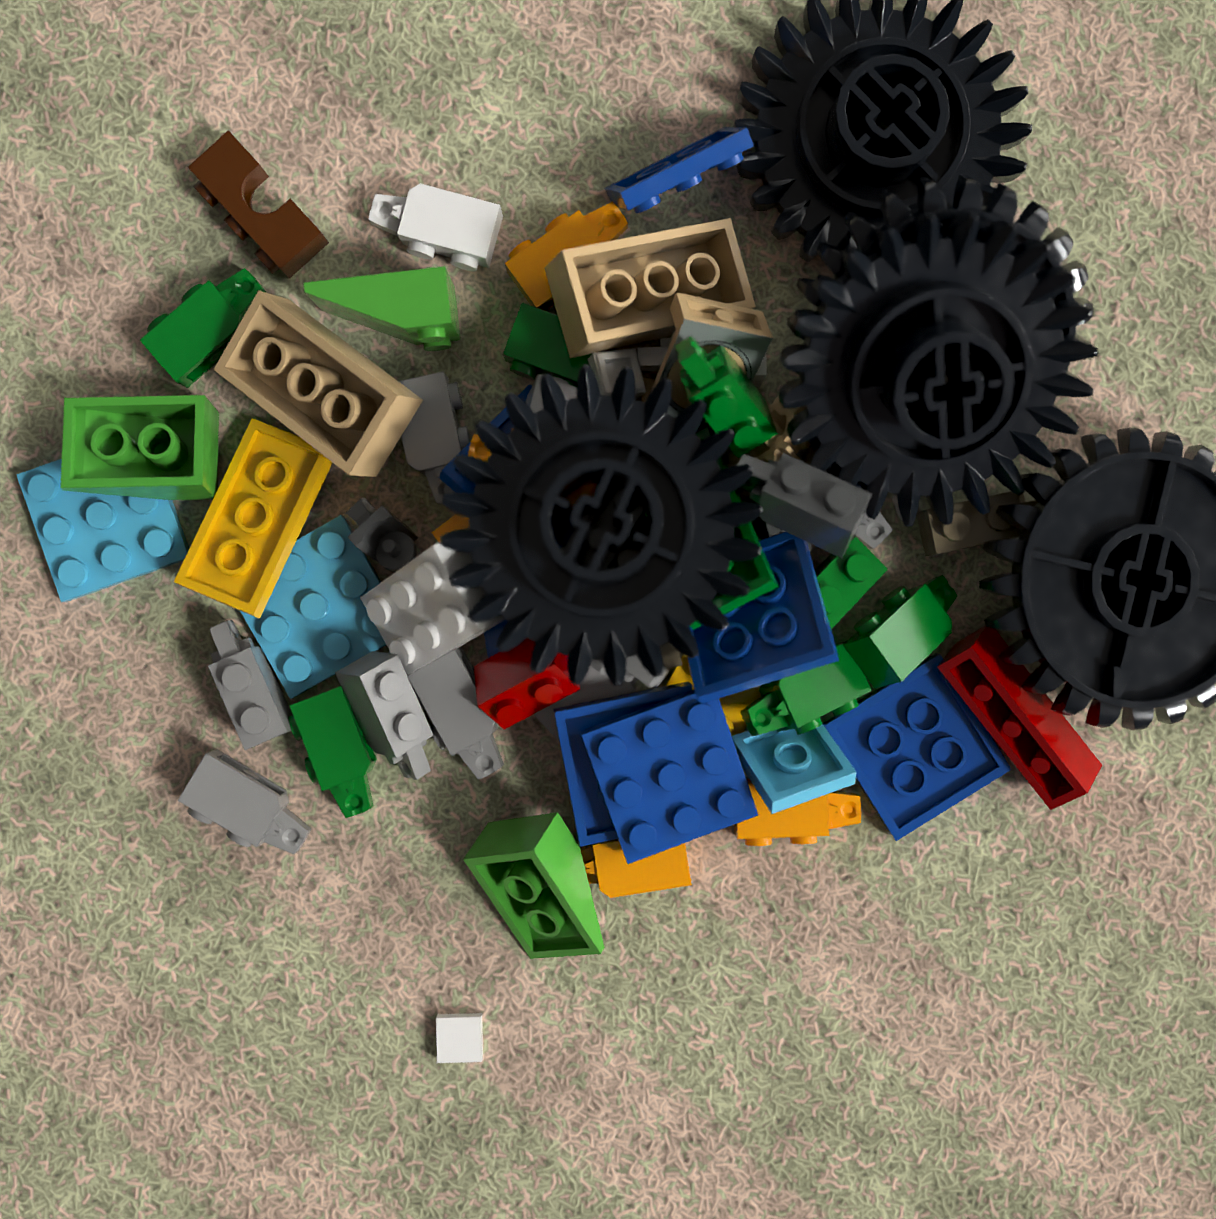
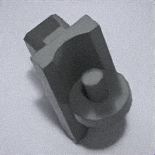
M363 497L345 512V519L355 529L348 538L358 549L387 570L396 572L416 558L417 547L415 541L418 539L417 535L383 505L376 510Z

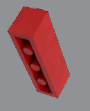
M983 626L957 642L937 666L938 669L1050 810L1088 794L1102 764L1062 714L1051 710L1053 702L1046 693L1035 694L1027 692L1021 687L1030 673L1024 665L1002 662L999 655L1009 646L995 629Z

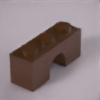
M229 130L188 166L199 179L193 187L212 208L219 202L230 213L224 221L242 241L249 235L260 246L254 254L272 274L281 269L290 279L329 244L321 231L291 198L279 209L271 213H259L253 210V194L258 186L269 176Z

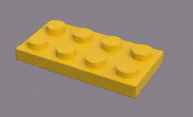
M252 418L175 577L174 583L260 619L331 468L332 462L299 436Z

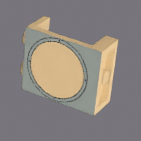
M676 292L670 306L676 331L656 379L643 378L646 392L642 395V400L645 403L651 391L663 378L671 380L672 392L667 413L675 418L692 404L688 400L684 383L680 379V371L684 368L679 363V354L675 350V345L691 335L707 354L720 345L724 346L752 382L773 339L763 311ZM703 418L701 425L710 426Z

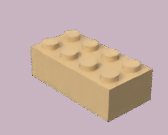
M731 218L561 250L544 268L570 358L672 336V332L676 331L670 306L676 292L749 309L756 308Z
M262 291L257 292L213 369L341 470L353 476L376 477L423 402V399L291 300Z

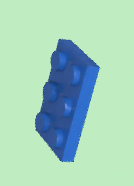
M723 127L604 189L610 201H613L617 207L625 210L634 209L635 213H640L661 202L659 194L675 188L677 192H681L697 185L702 181L700 173L717 167L718 171H722L738 164L744 159L741 152L753 147L754 144L747 128Z

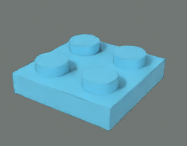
M823 724L800 735H797L795 729L780 732L774 730L757 736H751L749 731H745L732 736L742 768L771 814L855 784L857 772Z

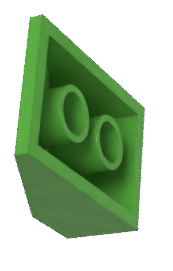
M445 266L303 283L304 292L323 312L414 345H424L425 351L446 350L451 348L450 341L461 340L455 287Z
M205 395L64 398L61 489L73 492L163 500L213 499L217 492L219 412Z
M559 813L488 822L463 860L529 958L601 954L605 946L581 849Z

